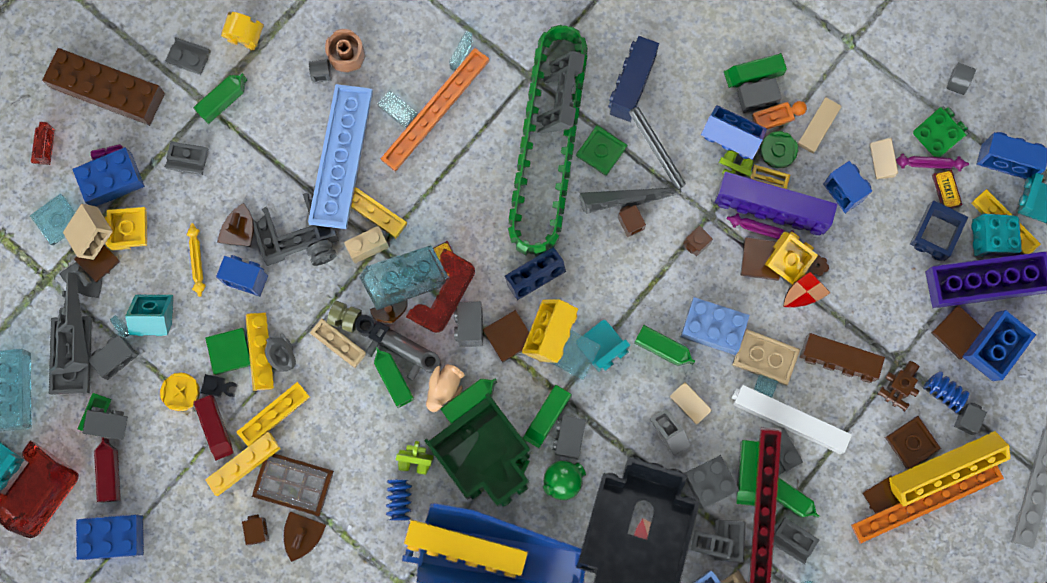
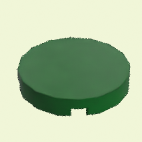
M775 131L763 139L760 154L764 162L770 167L777 169L785 168L796 159L798 144L789 133Z

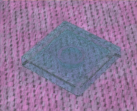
M60 193L31 214L30 217L50 245L54 246L65 238L63 231L76 212Z
M570 330V337L564 345L562 358L558 363L552 364L584 380L601 345Z

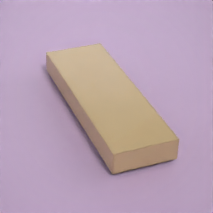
M825 97L798 145L814 154L842 106Z
M322 318L310 332L312 336L354 368L366 356L363 349L333 326L327 324Z

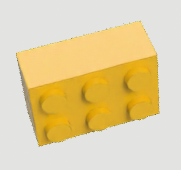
M560 299L542 300L521 353L540 362L558 363L563 356L564 345L570 337L572 324L577 319L578 308Z

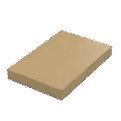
M745 329L739 352L735 355L732 365L787 386L800 349Z

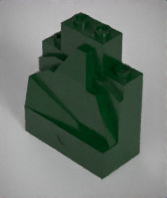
M487 393L483 401L432 439L428 440L426 438L424 442L467 500L470 498L474 500L482 494L481 490L484 488L496 506L504 508L513 501L511 497L517 493L521 495L529 489L527 485L530 482L517 466V463L520 462L522 464L528 460L531 449L489 393Z

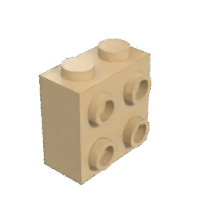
M81 204L63 231V234L77 257L94 260L113 231L98 207Z

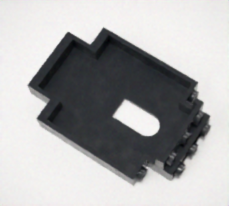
M628 457L622 478H619L614 473H603L576 568L595 574L593 583H680L700 503L689 496L681 497L682 488L686 483L688 475L683 474L682 471L677 469H666L657 463L650 464L644 462L643 459L638 457ZM639 501L649 502L654 509L647 539L628 534L634 508Z

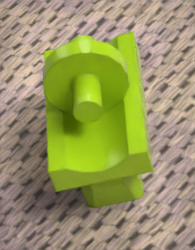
M728 150L724 157L720 158L718 163L732 169L729 171L724 168L722 174L725 172L736 174L735 172L737 171L748 177L751 176L753 160L744 158L741 165L735 164L733 162L738 153L732 150Z
M415 441L414 446L407 445L406 450H399L398 454H396L398 470L409 471L410 464L415 463L418 464L416 473L424 475L427 474L434 459V455L426 454V448L420 447V441Z

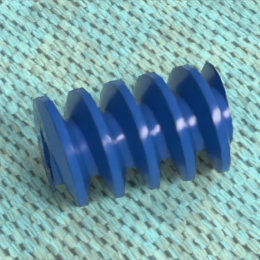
M939 371L930 377L923 389L931 387L929 394L936 391L935 398L938 399L943 396L942 403L944 404L949 401L948 408L956 406L955 413H957L967 402L969 392L967 390L962 392V386L956 387L955 381L949 382L950 377H943V372Z
M387 480L388 484L393 485L387 488V491L392 493V495L386 497L387 500L392 501V503L386 504L387 508L392 509V511L386 512V515L391 517L389 519L391 521H408L411 519V517L405 515V513L411 512V509L406 507V505L411 504V501L406 499V497L412 495V493L406 491V489L412 487V485L406 483L409 480Z

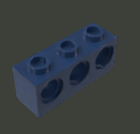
M552 247L506 274L507 286L518 301L565 273L564 260L556 249Z

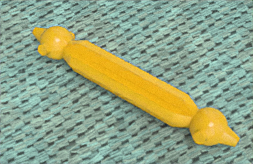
M191 223L186 235L190 237L191 267L195 282L192 290L197 292L198 297H201L206 285L202 283L203 270L200 243L197 238L200 230L195 227L194 223Z

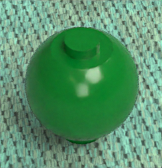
M564 460L554 462L545 471L543 478L544 492L557 500L572 499L582 488V478L586 476L585 469L579 462L575 464Z

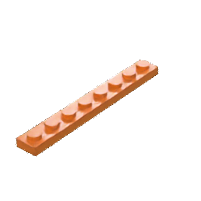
M474 48L380 158L381 161L396 172L488 64L489 58Z
M996 465L903 507L901 503H898L851 524L859 543H863L1004 478Z

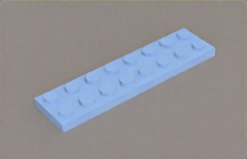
M335 84L308 220L309 225L347 229L373 90L370 88Z

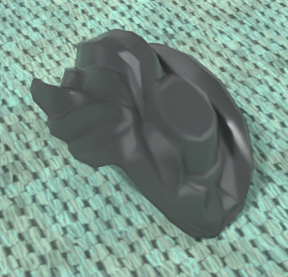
M282 333L280 338H268L266 340L265 356L271 366L281 372L293 369L296 365V360L292 352L293 346L289 339Z

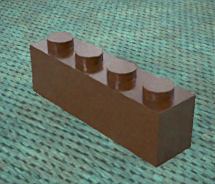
M812 333L806 336L800 358L805 359L804 362L815 365L818 363L823 365V368L826 370L834 371L836 369L842 371V374L848 377L855 375L861 377L860 380L867 383L875 382L880 378L885 360L884 356Z

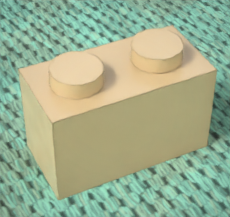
M379 226L344 242L355 264L389 248Z

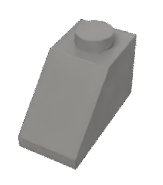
M667 409L650 418L664 444L674 456L691 446L684 429Z

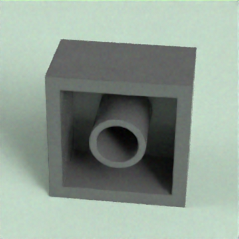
M481 301L457 302V307H454L455 323H458V327H454L455 341L459 342L460 347L483 346V308Z
M721 455L683 473L688 475L686 481L696 501L700 502V509H704L739 491Z

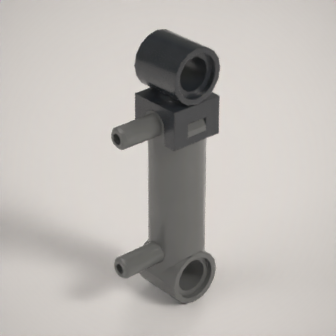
M361 315L356 319L355 327L357 331L372 341L365 354L372 357L376 347L380 345L414 364L407 375V378L411 381L415 379L420 368L428 373H433L437 366H441L440 358L435 352L397 333L380 321L375 323L369 315ZM370 322L371 325L369 329L362 330V324ZM434 358L436 363L434 366L428 367L426 366V360Z

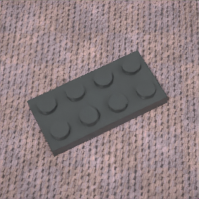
M82 316L87 356L90 359L92 317ZM58 317L51 318L49 370L54 367L55 363L52 351H56L55 333ZM88 361L89 365L79 372L49 374L48 394L90 393V362Z

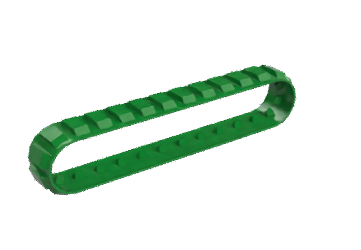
M562 24L553 26L547 32H543L538 40V48L535 50L534 66L531 75L532 83H530L529 88L530 101H527L526 119H524L523 125L524 136H522L520 153L522 154H519L517 170L520 172H516L514 188L518 190L513 191L511 204L515 208L510 209L508 219L509 225H512L508 228L511 243H516V250L524 255L534 254L535 257L546 252L549 248L555 247L559 241L557 232L562 230L563 216L559 214H564L566 198L562 196H567L569 180L565 178L570 177L571 162L569 160H572L573 142H575L576 125L578 124L580 109L578 107L581 104L584 72L587 65L588 47L586 39L581 37L579 30L572 26H562ZM556 40H567L575 45L576 52L585 55L582 73L574 76L576 84L575 94H571L573 97L572 102H574L573 108H576L574 124L570 129H565L563 136L568 137L567 147H561V154L566 156L564 165L558 166V171L563 173L562 182L556 183L555 189L560 191L559 201H553L552 206L557 209L556 219L550 220V226L554 227L553 234H547L545 237L546 242L542 244L537 242L535 245H530V242L527 240L522 241L518 238L522 236L521 231L515 230L516 222H521L522 215L518 214L519 204L525 201V197L521 196V189L528 182V179L523 176L525 168L530 167L531 161L526 160L527 151L533 149V143L529 142L530 132L536 131V125L532 124L533 114H538L539 108L535 106V100L542 93V90L538 89L539 79H544L545 74L540 71L541 63L547 61V55L543 54L546 47L549 48L552 42Z

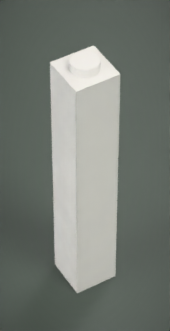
M744 385L739 389L736 388L731 398L734 399L732 405L838 454L845 453L852 434Z

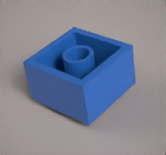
M850 161L830 173L823 183L845 214L862 203L872 193L870 183L862 178L858 167Z
M231 255V257L224 256L216 278L226 286L260 297L268 275L260 267V264L253 261L245 263L242 261V258Z

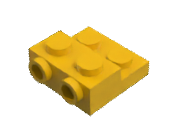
M145 207L107 210V216L104 218L113 231L105 242L109 249L122 250L131 249V247L147 246V209Z
M792 231L790 233L783 232L773 246L775 248L774 252L765 263L766 266L790 284H793L803 276L818 256L813 252L814 247L806 242L804 244L800 242V237Z

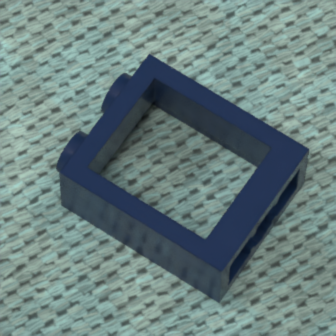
M933 200L927 206L910 245L914 246V249L919 252L931 254L932 258L938 261H945L951 256L968 220V216ZM932 215L956 226L946 249L921 238Z

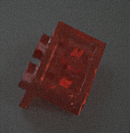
M39 122V127L35 128L31 155L32 164H51L55 129L47 122Z

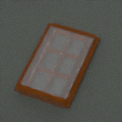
M274 453L262 462L252 497L320 517L334 471Z

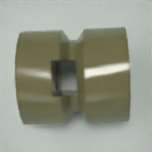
M336 300L329 311L327 324L335 327L342 326L343 330L354 333L356 330V319L361 316L362 310L352 306L347 308L345 303Z

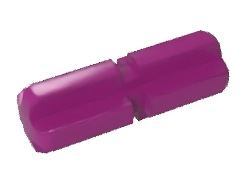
M118 144L109 146L107 149L92 150L91 158L93 160L122 149L123 146Z

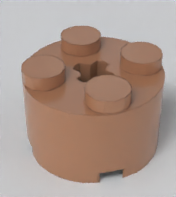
M340 29L333 32V35L326 40L325 52L335 70L352 72L361 68L365 59V50L358 35L349 29Z

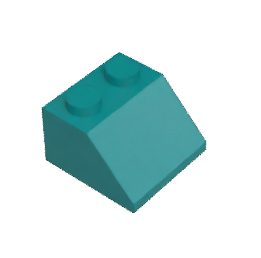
M135 295L125 315L129 335H168L172 326L173 295Z

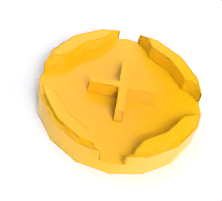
M182 372L170 375V377L164 380L160 389V397L169 409L178 412L192 408L194 406L193 401L198 400L200 396V386L197 380L191 375Z

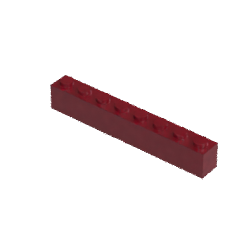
M760 427L749 583H771L782 433L781 429Z

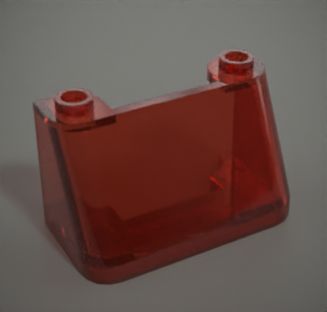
M445 248L439 256V266L442 271L449 275L431 308L418 304L413 309H410L406 318L434 333H439L445 329L475 274V268L472 263Z
M30 440L22 452V457L28 464L7 493H0V524L6 530L26 538H34L41 533L79 478L78 473L72 467L39 444Z

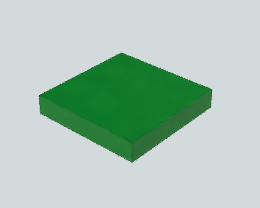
M596 125L576 153V157L607 176L628 145Z
M244 328L205 337L214 375L250 366L249 348Z

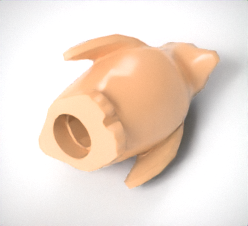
M447 364L441 371L440 366L434 369L429 380L426 401L428 410L431 412L439 411L442 405L451 401L462 392L463 387L462 385L459 386L465 374L459 368Z

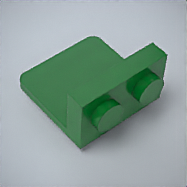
M940 107L913 131V135L933 157H941L969 134L966 131L969 128L963 121L958 122L954 118L956 114L950 107Z

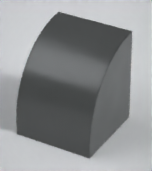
M328 59L309 61L310 78L313 83L331 81Z
M958 63L952 70L946 89L964 95L973 80L976 69Z

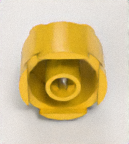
M228 12L221 37L228 39L227 42L238 45V43H242L245 48L255 50L264 24L258 20L254 23L251 17L247 15Z

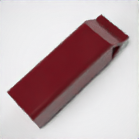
M208 395L193 401L215 461L234 454L215 397Z
M103 437L102 442L94 450L96 499L99 503L121 501L118 450L109 443V439Z

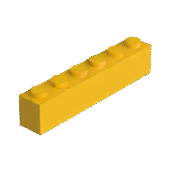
M994 431L890 477L891 491L904 507L1010 460L1009 444Z
M410 519L404 540L407 549L417 552L419 548L427 550L426 554L438 557L439 554L446 555V559L457 562L458 559L466 561L465 565L477 568L479 564L485 566L484 570L494 573L497 570L504 571L505 576L516 578V575H522L528 553L522 549Z

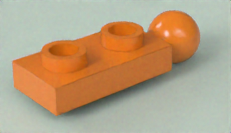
M796 101L792 107H790L788 102L755 112L752 114V117L756 124L768 130L794 121L793 114L797 116L805 114L807 106L803 101Z

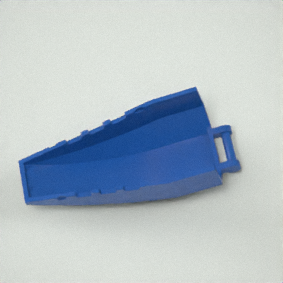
M435 503L430 504L425 523L527 551L522 575H516V578L504 575V571L490 572L484 570L485 566L479 564L477 568L465 565L466 561L458 559L457 562L447 560L446 555L439 554L438 557L426 554L427 550L420 549L419 557H413L414 551L406 547L405 555L402 557L404 562L417 564L416 583H584L585 571L576 568L581 548L474 510Z

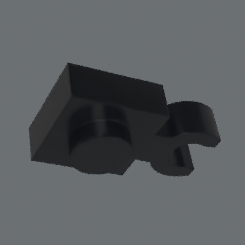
M205 374L200 393L221 398L222 392H224L229 397H235V394L229 393V388L231 386L237 387L238 385L234 382L224 384L225 378Z

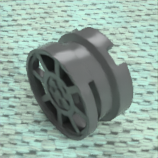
M323 240L307 248L306 251L308 256L311 257L310 261L313 266L328 263L336 258L337 253L332 249L333 244L331 241Z

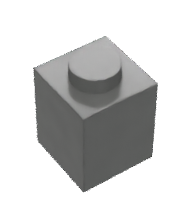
M976 403L966 404L961 409L954 427L970 435L978 434L987 412L982 410V407Z

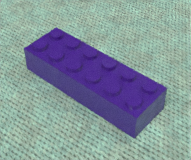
M729 172L724 173L714 202L723 209H736L741 214L750 213L758 219H771L776 224H788L793 229L809 230L811 234L818 236L824 235L832 226L838 205L837 203Z
M1047 251L930 267L925 271L932 309L1046 294Z

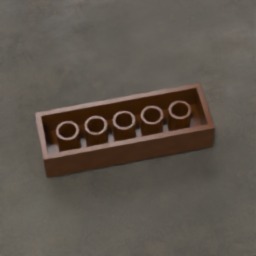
M57 48L42 79L51 89L149 126L165 95V92L159 85L61 48Z

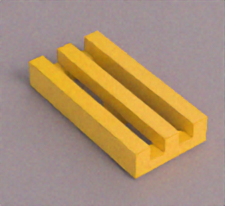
M753 165L750 179L756 180L754 178L781 185L783 186L781 188L787 189L790 174ZM756 171L783 178L785 181L757 174Z

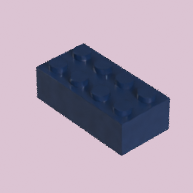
M639 35L636 42L632 41L628 58L626 57L622 73L619 74L616 81L615 91H612L609 99L608 108H611V116L631 123L632 117L629 111L637 107L657 57L660 43Z

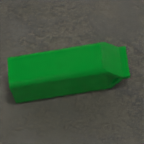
M782 53L732 66L724 70L723 73L728 88H739L747 82H752L753 84L764 78L772 79L783 76L786 73L787 67Z
M243 73L241 75H229L193 107L208 125L244 93L245 82L247 81Z
M643 325L634 344L676 366L689 363L693 365L695 363V360L691 358L688 347L646 325Z
M376 347L377 353L374 365L396 407L400 408L415 400L392 355L380 351Z
M479 379L441 407L440 410L452 424L483 401L487 393L492 397L494 385L498 383L497 379Z
M555 384L522 439L539 449L565 409L572 394Z
M741 441L737 479L739 491L736 492V504L750 506L755 504L758 441Z
M778 477L777 502L799 517L814 516L816 518L820 516L816 512L812 499Z

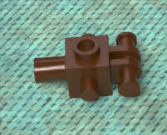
M909 361L905 369L897 371L895 375L888 372L885 378L890 383L886 389L881 386L877 395L884 397L887 403L891 401L892 406H898L905 412L910 403H906L901 399L908 397L910 394L914 397L918 395L919 390L914 388L918 380L914 376L920 366L915 362Z

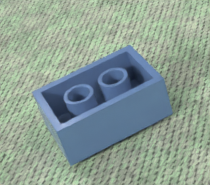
M694 297L691 301L680 337L736 355L739 352L750 315Z

